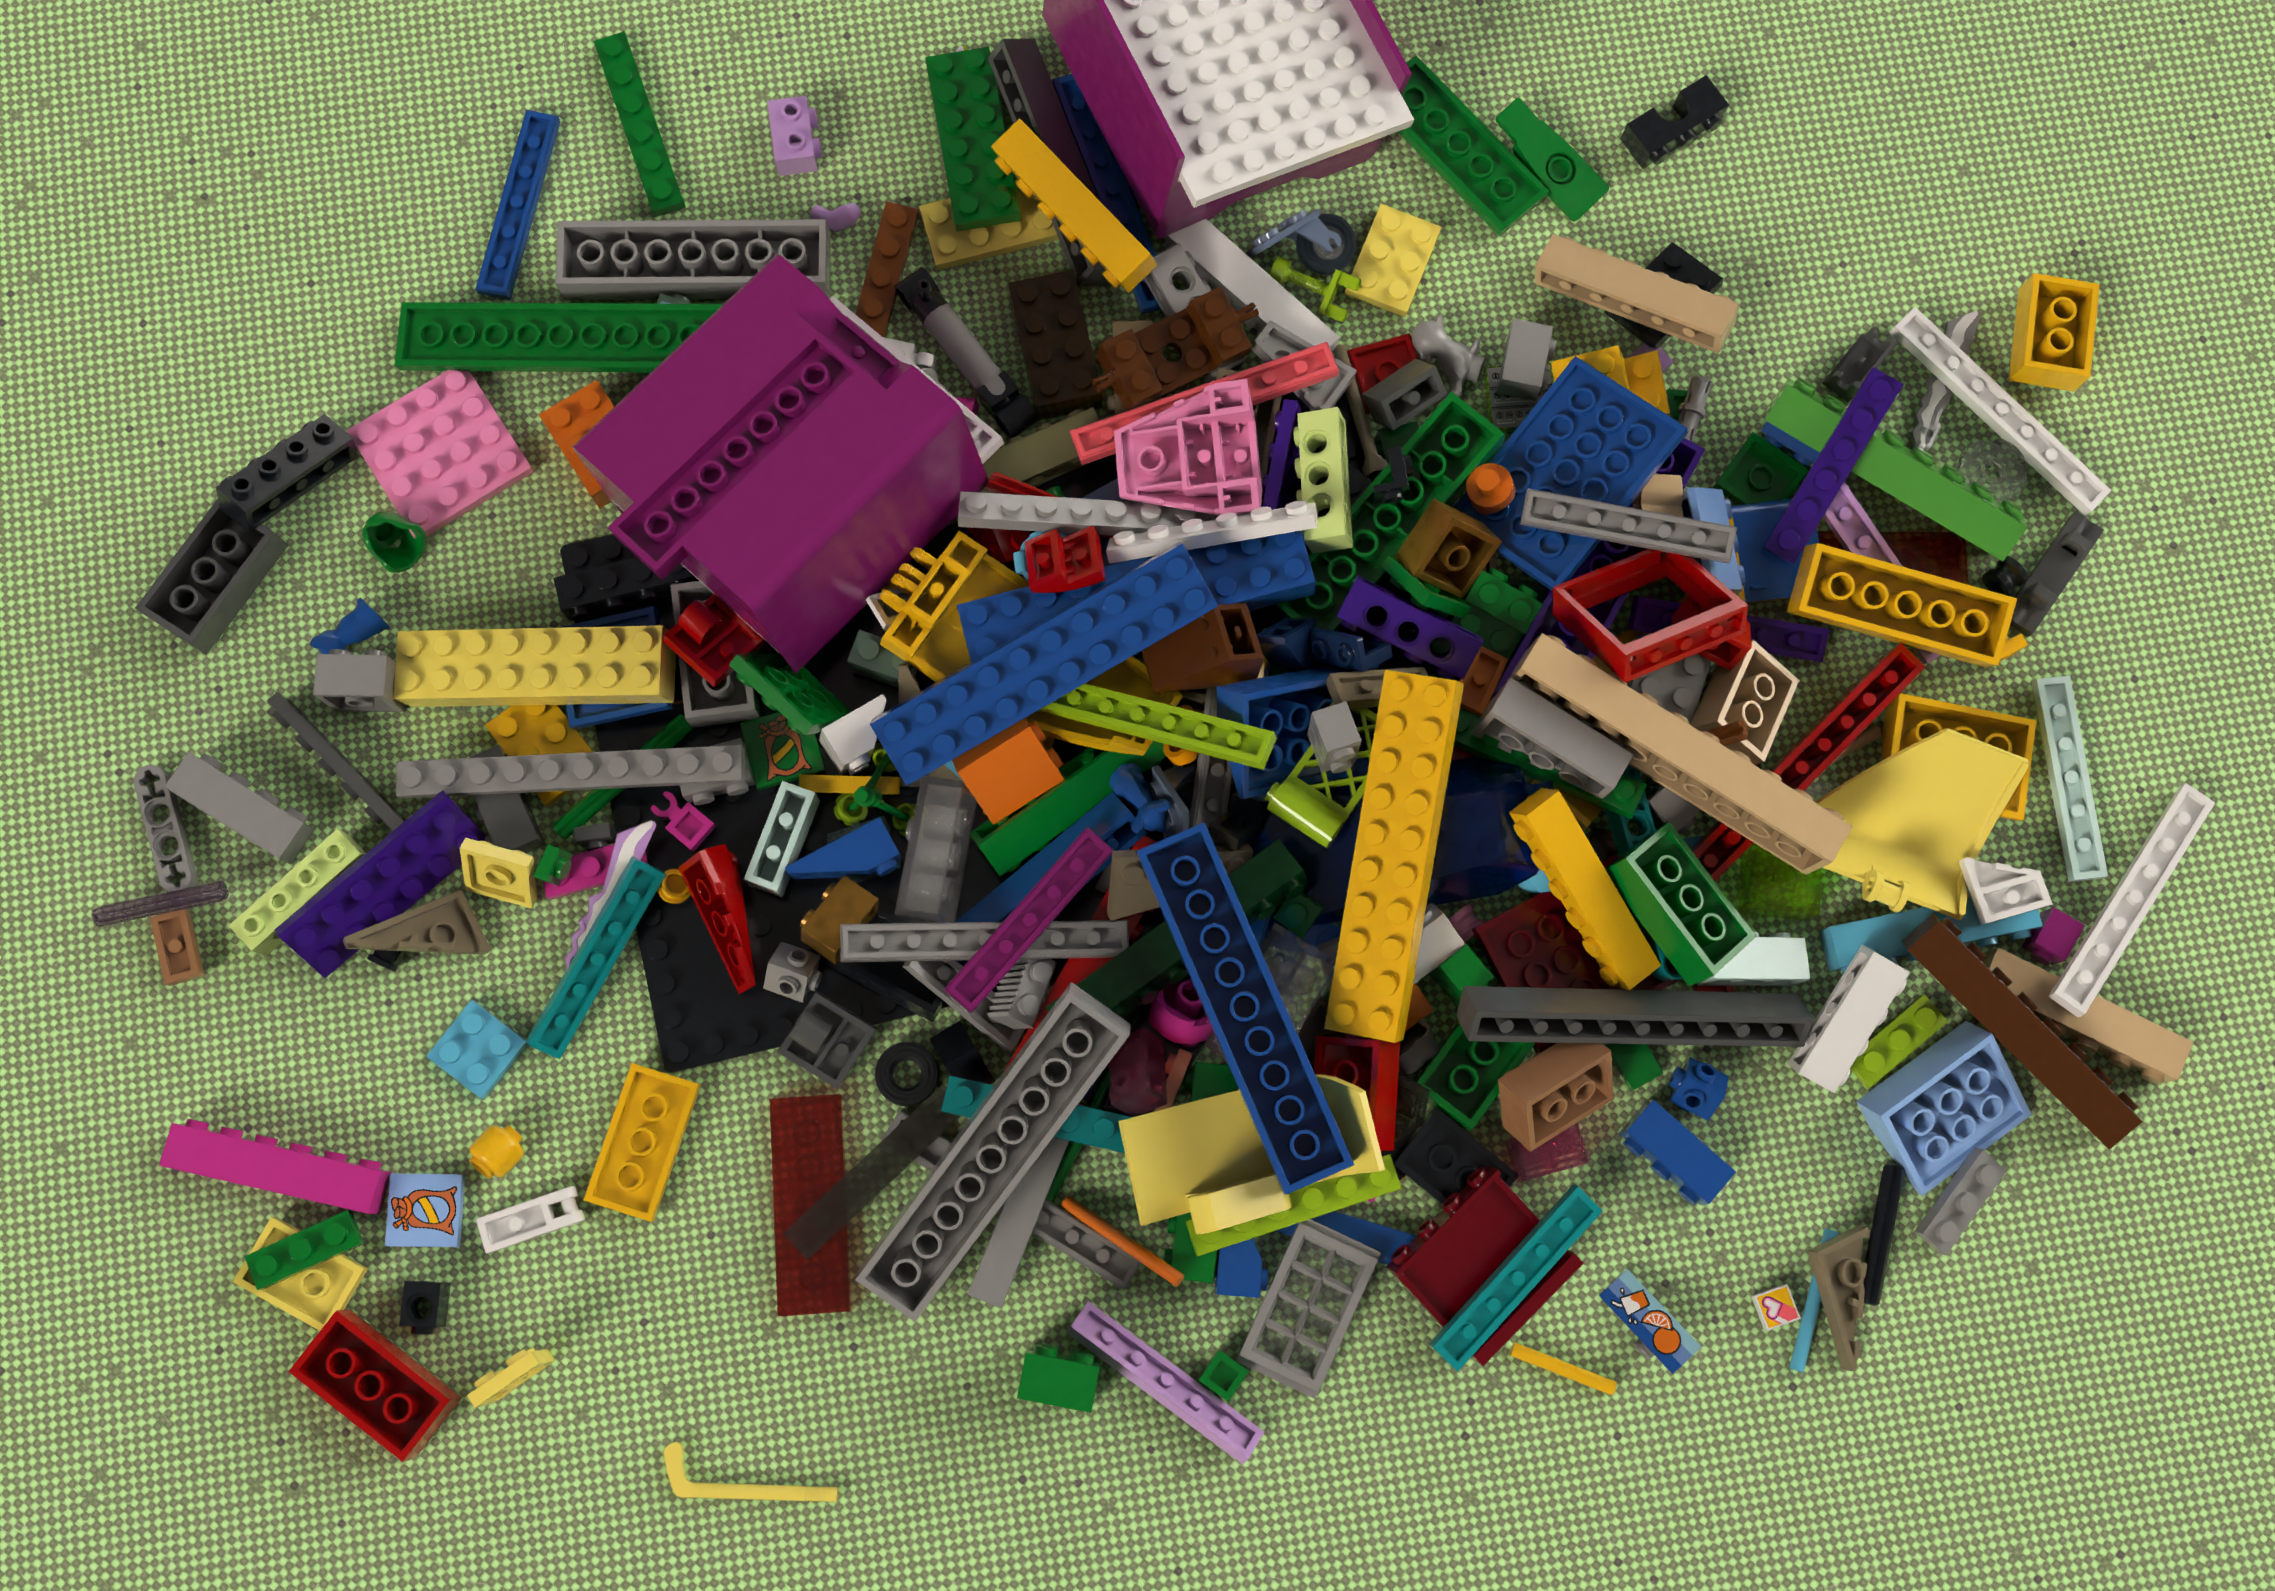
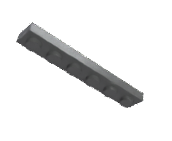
M276 692L267 700L275 709L271 715L283 727L287 729L291 726L298 733L295 740L310 753L314 749L322 757L318 761L319 765L331 776L337 773L345 781L341 787L354 800L360 797L368 805L364 811L376 823L381 824L384 821L391 829L388 835L406 821L397 809L290 699Z

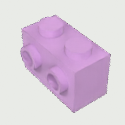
M806 96L767 101L774 159L779 176L818 171L817 158H822L820 139L813 136V129L818 128L816 109L809 108Z

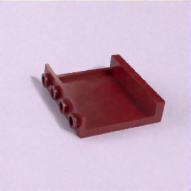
M1487 1165L1484 1168L1476 1169L1468 1177V1184L1459 1194L1454 1193L1450 1195L1441 1206L1443 1210L1434 1219L1429 1218L1424 1221L1416 1231L1417 1236L1408 1245L1403 1244L1398 1247L1391 1255L1392 1261L1386 1266L1442 1328L1540 1221L1500 1178V1171ZM1567 1250L1475 1352L1471 1359L1484 1366L1584 1264L1574 1252Z

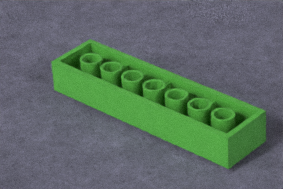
M1800 377L1796 381L1788 378L1767 410L1765 421L1820 453L1843 416L1845 404L1827 394L1825 399L1815 394L1814 389L1816 387ZM1886 429L1884 433L1876 430L1851 472L2003 562L2028 528L2023 518L2024 514L2021 512L2022 509L2006 499L2002 503L1994 500V496L1991 494L1992 491L1974 481L1972 486L1964 482L1965 479L1961 477L1963 474L1953 467L1944 464L1940 468L1933 464L1935 462L1932 460L1933 456L1919 447L1915 446L1913 451L1904 446L1905 443L1902 442L1904 439L1894 432Z

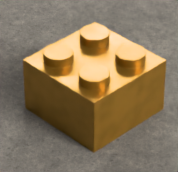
M1433 498L1395 557L1413 576L1463 599L1502 541L1483 522Z

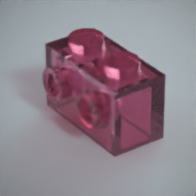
M1145 1028L1130 1032L1129 1037L1108 1063L1110 1069L1109 1097L1111 1105L1130 1117H1135L1166 1105L1167 1088L1164 1041Z

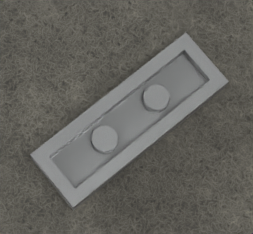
M1974 1147L1914 1232L1937 1253L1947 1255L2004 1176L2006 1170L1984 1149Z

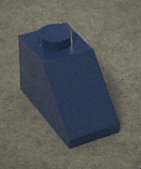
M1283 618L1257 634L1262 653L1272 667L1286 668L1287 672L1305 670L1315 662L1311 651L1309 630L1317 627L1316 619Z

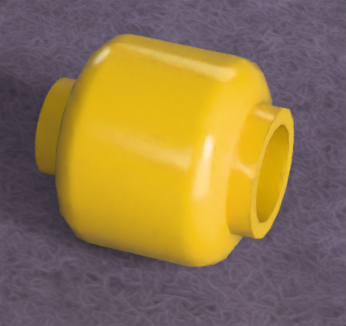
M490 1125L470 1146L469 1152L472 1158L469 1162L488 1179H491L493 1176L503 1178L524 1156V1150L519 1144L523 1138L509 1125H506L504 1129L499 1126Z

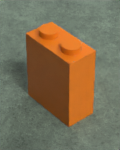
M1024 718L952 760L957 773L993 825L1065 780L1059 770L1064 764L1053 747L1047 750L1041 742L1046 739V736L1036 721L1029 723Z

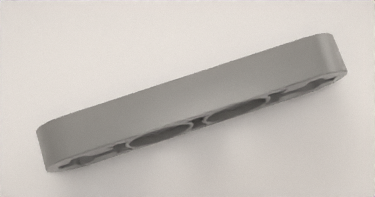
M145 765L136 772L134 787L158 878L162 888L167 892L179 896L187 895L196 887L198 878L176 794L164 787L170 775L158 766ZM151 775L160 778L159 781L155 782L156 793L165 797H156L154 789L146 786V783L151 781ZM160 805H167L170 810L168 819L162 823H156L153 819L154 810ZM170 837H175L178 841L177 851L172 855H164L162 852L163 842ZM167 863H175L177 871L186 875V878H183L180 882L181 886L172 883V880L177 878L175 867L166 865Z

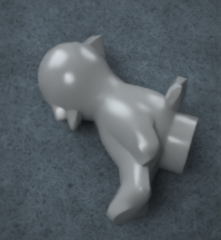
M1442 314L1435 316L1432 320L1422 321L1415 326L1412 331V343L1419 353L1420 359H1426L1427 363L1430 364L1433 358H1437L1444 375L1449 380L1450 389L1447 394L1452 391L1462 399V390L1466 381L1478 383L1483 370L1485 357L1478 355L1480 340L1476 339L1471 347L1452 341L1444 329Z

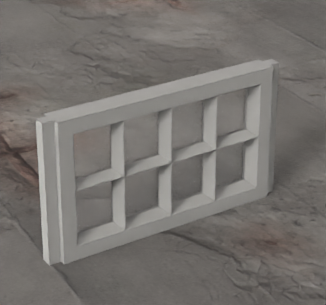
M1312 1219L1298 1223L1243 1342L1236 1362L1315 1399L1381 1252Z

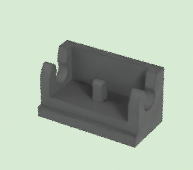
M1872 327L1866 335L1862 333L1822 382L1823 385L1847 403L1853 399L1870 369L1873 367L1877 369L1899 342L1892 336L1885 341L1879 340L1876 337L1879 331L1877 327Z

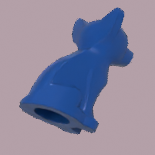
M360 597L357 600L356 608L340 620L335 630L322 632L310 641V645L317 648L321 654H329V651L332 649L345 650L346 645L367 640L384 630H389L391 627Z
M1135 763L1120 765L1111 775L1109 784L1114 794L1118 798L1123 799L1137 813L1131 825L1132 831L1138 833L1143 828L1148 831L1164 832L1166 830V810L1171 807L1170 802L1167 799L1154 801V797L1148 789V783L1144 780L1141 769Z

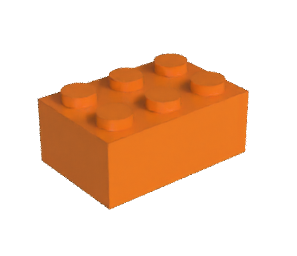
M595 380L540 413L539 416L599 509L612 501L572 448L578 440L614 408L599 382Z

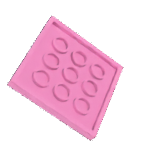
M447 370L346 430L354 438V444L398 514L410 522L420 525L426 532L427 537L534 472L470 371ZM409 529L410 533L412 534V536H413L414 539H415L416 536L414 535V533L412 532V530Z

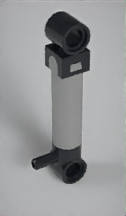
M920 267L894 285L903 304L911 313L916 314L978 394L979 402L989 415L995 419L998 426L1009 439L1018 436L1039 421L1038 415L1031 403L1023 394L1019 393V388L1006 371L1002 372L941 295L937 284L926 269Z

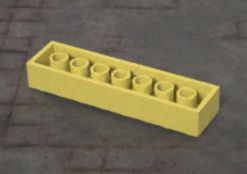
M663 625L398 631L393 699L411 707L674 703L676 653L663 642L664 634L669 631Z

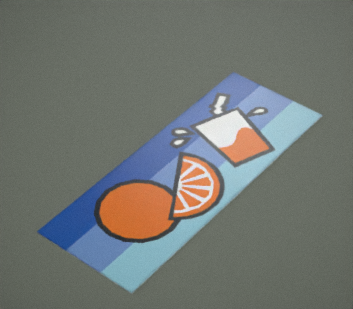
M1628 1269L1599 1295L1672 1374L1701 1348V1345Z

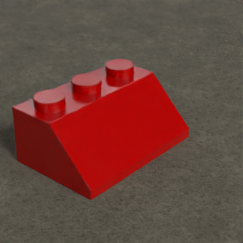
M1316 1036L1315 1075L1322 1074L1337 1077L1366 1091L1380 1151H1394L1400 1042L1392 1043L1382 1040Z

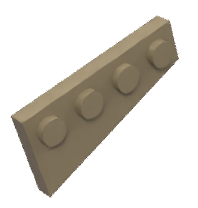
M1245 844L1237 851L1223 845H1215L1227 875L1253 857V849L1249 844ZM1138 850L1112 851L1107 915L1110 921L1159 907L1137 856Z

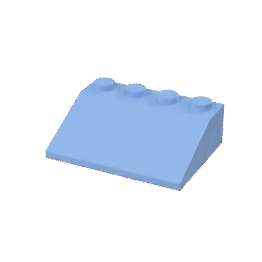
M1967 1021L1856 1101L1872 1132L1897 1166L1904 1168V1175L1921 1196H1924L1956 1172L1974 1147L1987 1149L2032 1115L1993 1034Z

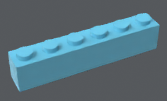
M1967 898L1966 913L1961 920L1923 907L1830 926L1819 931L1829 972L1841 970L1842 974H1844L1862 944L1895 964H1898L1896 958L1909 956L1910 962L1918 961L1901 941L1933 913L1941 921L1948 917L1962 931L1958 938L1964 944L1975 942L1978 948L1998 944L1997 937L2009 935L2010 941L2032 937L2030 930L2042 927L2043 925L2038 909L1981 925L1972 898Z

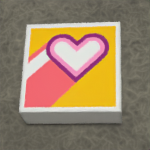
M1782 1284L1751 1296L1765 1331L1801 1319L1788 1284Z

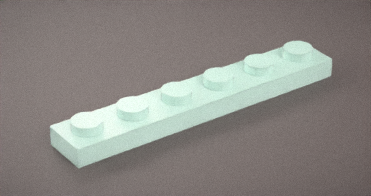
M2070 676L2036 679L2031 683L2068 881L2103 879L2108 877L2071 678Z

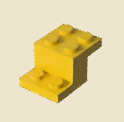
M1616 345L1576 355L1579 359L1671 417L1658 350L1623 358L1619 346ZM1575 356L1551 362L1554 382Z

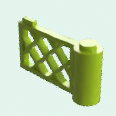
M1368 708L1351 709L1360 715L1362 727H1357L1359 734L1364 733L1367 750L1358 752L1356 759L1369 757L1370 760L1372 744L1369 732L1375 731L1377 714ZM1366 720L1373 723V725H1367ZM1310 745L1288 778L1282 784L1278 782L1273 784L1265 800L1269 802L1267 810L1320 845L1328 848L1363 797L1367 775L1353 777L1351 768L1346 770L1347 779L1328 782L1327 774L1323 772L1321 773L1323 783L1308 785L1298 777L1304 768L1319 766L1317 759L1311 760L1314 751ZM1362 783L1356 791L1354 784ZM1350 786L1352 798L1345 808L1332 800L1329 788ZM1324 789L1326 796L1317 790Z

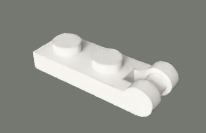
M567 1187L477 1218L476 1222L485 1253L490 1254L585 1221L583 1210H578L575 1200L578 1197L576 1187ZM561 1203L565 1215L555 1218L552 1205Z

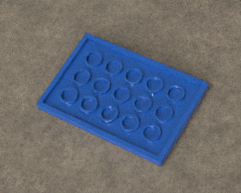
M1575 356L1489 462L1501 465L1510 472L1516 489L1512 502L1496 513L1483 515L1472 507L1466 491L1453 508L1483 522L1502 541L1495 551L1496 553L1553 591L1554 586L1571 579L1601 540L1520 525L1526 490L1529 488L1629 507L1687 435V427Z

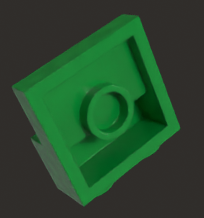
M1490 567L1488 573L1482 570L1462 599L1471 607L1463 619L1452 616L1450 621L1481 636L1483 647L1509 659L1523 634L1527 633L1543 604L1536 600L1539 593L1523 584L1518 589L1506 583L1509 578L1507 575Z

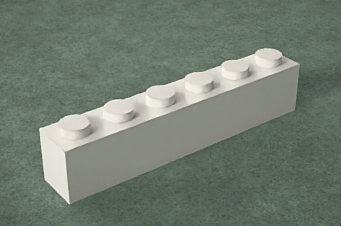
M1207 219L1166 236L1165 249L1167 250L1180 243L1184 251L1187 250L1192 255L1196 264L1195 270L1200 279L1205 280L1211 290L1221 286L1230 305L1235 310L1243 308L1252 302L1256 305L1254 309H1258L1259 316L1243 322L1247 327H1254L1261 333L1271 320L1314 346L1328 342L1333 354V350L1338 345L1339 336Z

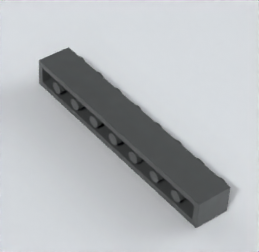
M1002 39L990 54L988 60L1013 124L1020 118L1099 200L1035 39ZM1054 217L1052 223L1071 270H1074L1077 286L1110 285L1102 275L1105 271L1103 266L1099 262L1093 266L1080 252L1083 248L1082 244L1077 239L1071 243L1058 229L1062 224Z

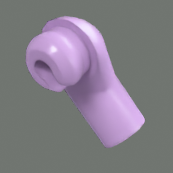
M847 203L832 211L816 204L810 213V219H826L828 228L838 232L854 225L860 217L861 211L855 203Z

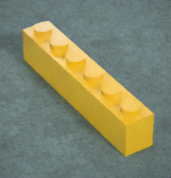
M1020 118L991 145V148L998 156L994 160L998 167L1007 176L1011 172L1016 175L1019 180L1015 184L1028 198L1033 194L1038 198L1040 203L1037 207L1050 221L1054 217L1060 221L1062 225L1058 229L1071 243L1077 239L1082 244L1083 248L1080 252L1093 266L1098 262L1103 266L1105 271L1102 275L1115 289L1121 285L1129 293L1158 266L1148 250Z
M1540 788L1510 811L1509 814L1515 822L1513 827L1516 834L1523 841L1527 842L1532 851V861L1540 870L1544 871L1550 881L1548 883L1550 891L1557 899L1561 900L1567 910L1565 913L1567 920L1582 935L1584 939L1582 941L1583 947L1589 955L1596 959L1601 967L1599 973L1602 979L1612 987L1615 986L1630 991L1661 966L1660 962L1560 791Z

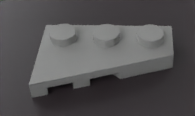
M1270 320L1254 341L1251 350L1266 363L1314 345ZM1334 357L1339 369V376L1294 391V393L1312 411L1333 408L1354 379L1357 370Z

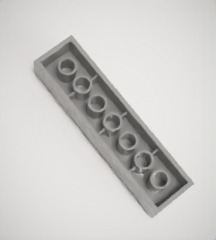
M826 219L558 221L555 284L564 300H656L659 298L660 293L668 296L679 294L688 299H729L776 254H779L815 283L830 298L831 236Z

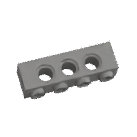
M1180 243L1154 256L1153 258L1158 266L1144 278L1166 318L1186 309L1191 300L1211 291L1208 283L1205 280H1201L1198 276L1192 255L1187 250L1184 251ZM1172 279L1183 281L1186 290L1176 289L1172 284ZM1244 357L1224 367V369L1235 371L1239 369L1247 359L1246 357ZM1218 371L1201 378L1204 384L1215 381Z

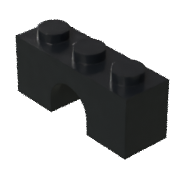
M1707 75L1679 92L1672 107L1679 115L1680 121L1670 122L1663 119L1653 107L1627 123L1620 140L1642 169L1652 163L1655 165L1661 164L1671 155V151L1679 146L1681 149L1688 147L1697 139V135L1705 130L1710 133L1724 122L1723 116L1729 104Z

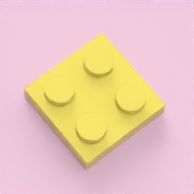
M465 837L460 847L465 890L532 909L537 900L536 878L533 876L535 873L533 856L527 855L520 850H509L495 846L487 841H476Z
M534 1347L527 1351L523 1349L505 1361L508 1365L506 1369H501L497 1372L491 1371L474 1382L477 1389L467 1395L474 1408L494 1404L555 1362L548 1349L535 1350Z

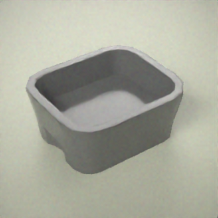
M1422 1020L1405 1031L1404 1040L1399 1041V1072L1404 1075H1411L1439 1052L1432 1029Z

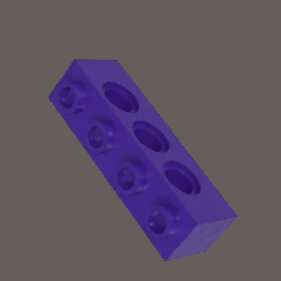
M1359 575L1356 576L1337 614V617L1343 619L1341 625L1357 633H1360L1361 629L1374 635L1373 641L1391 644V647L1395 645L1405 650L1403 655L1409 660L1421 665L1425 660L1437 666L1435 672L1450 680H1454L1455 676L1464 679L1483 644L1481 636L1429 610H1422L1411 601ZM1372 606H1381L1386 610L1387 617L1382 622H1372L1367 616L1368 609ZM1407 621L1415 623L1419 629L1417 635L1412 638L1402 637L1398 632V628L1402 623ZM1438 637L1445 638L1450 643L1449 649L1443 654L1434 653L1429 647L1433 639Z

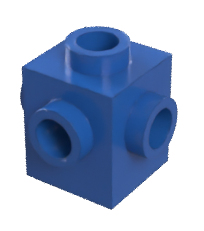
M1690 1057L1683 1068L1676 1067L1668 1083L1672 1087L1670 1102L1686 1112H1691L1709 1121L1725 1098L1729 1076L1715 1070L1708 1063L1700 1062Z

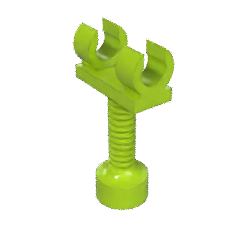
M1281 256L1277 257L1270 271L1272 278L1280 285L1290 281L1300 287L1302 286V288H1308V290L1314 291V293H1320V295L1324 296L1318 313L1340 322H1345L1349 311L1332 304L1340 285L1358 291L1362 279L1335 269L1330 284H1327L1294 270L1291 267V260Z

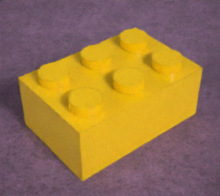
M2033 273L2018 289L2008 381L2074 392L2090 378L2100 284Z

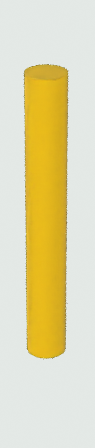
M1516 1342L1511 1347L1509 1355L1609 1395H1613L1616 1390L1617 1382Z

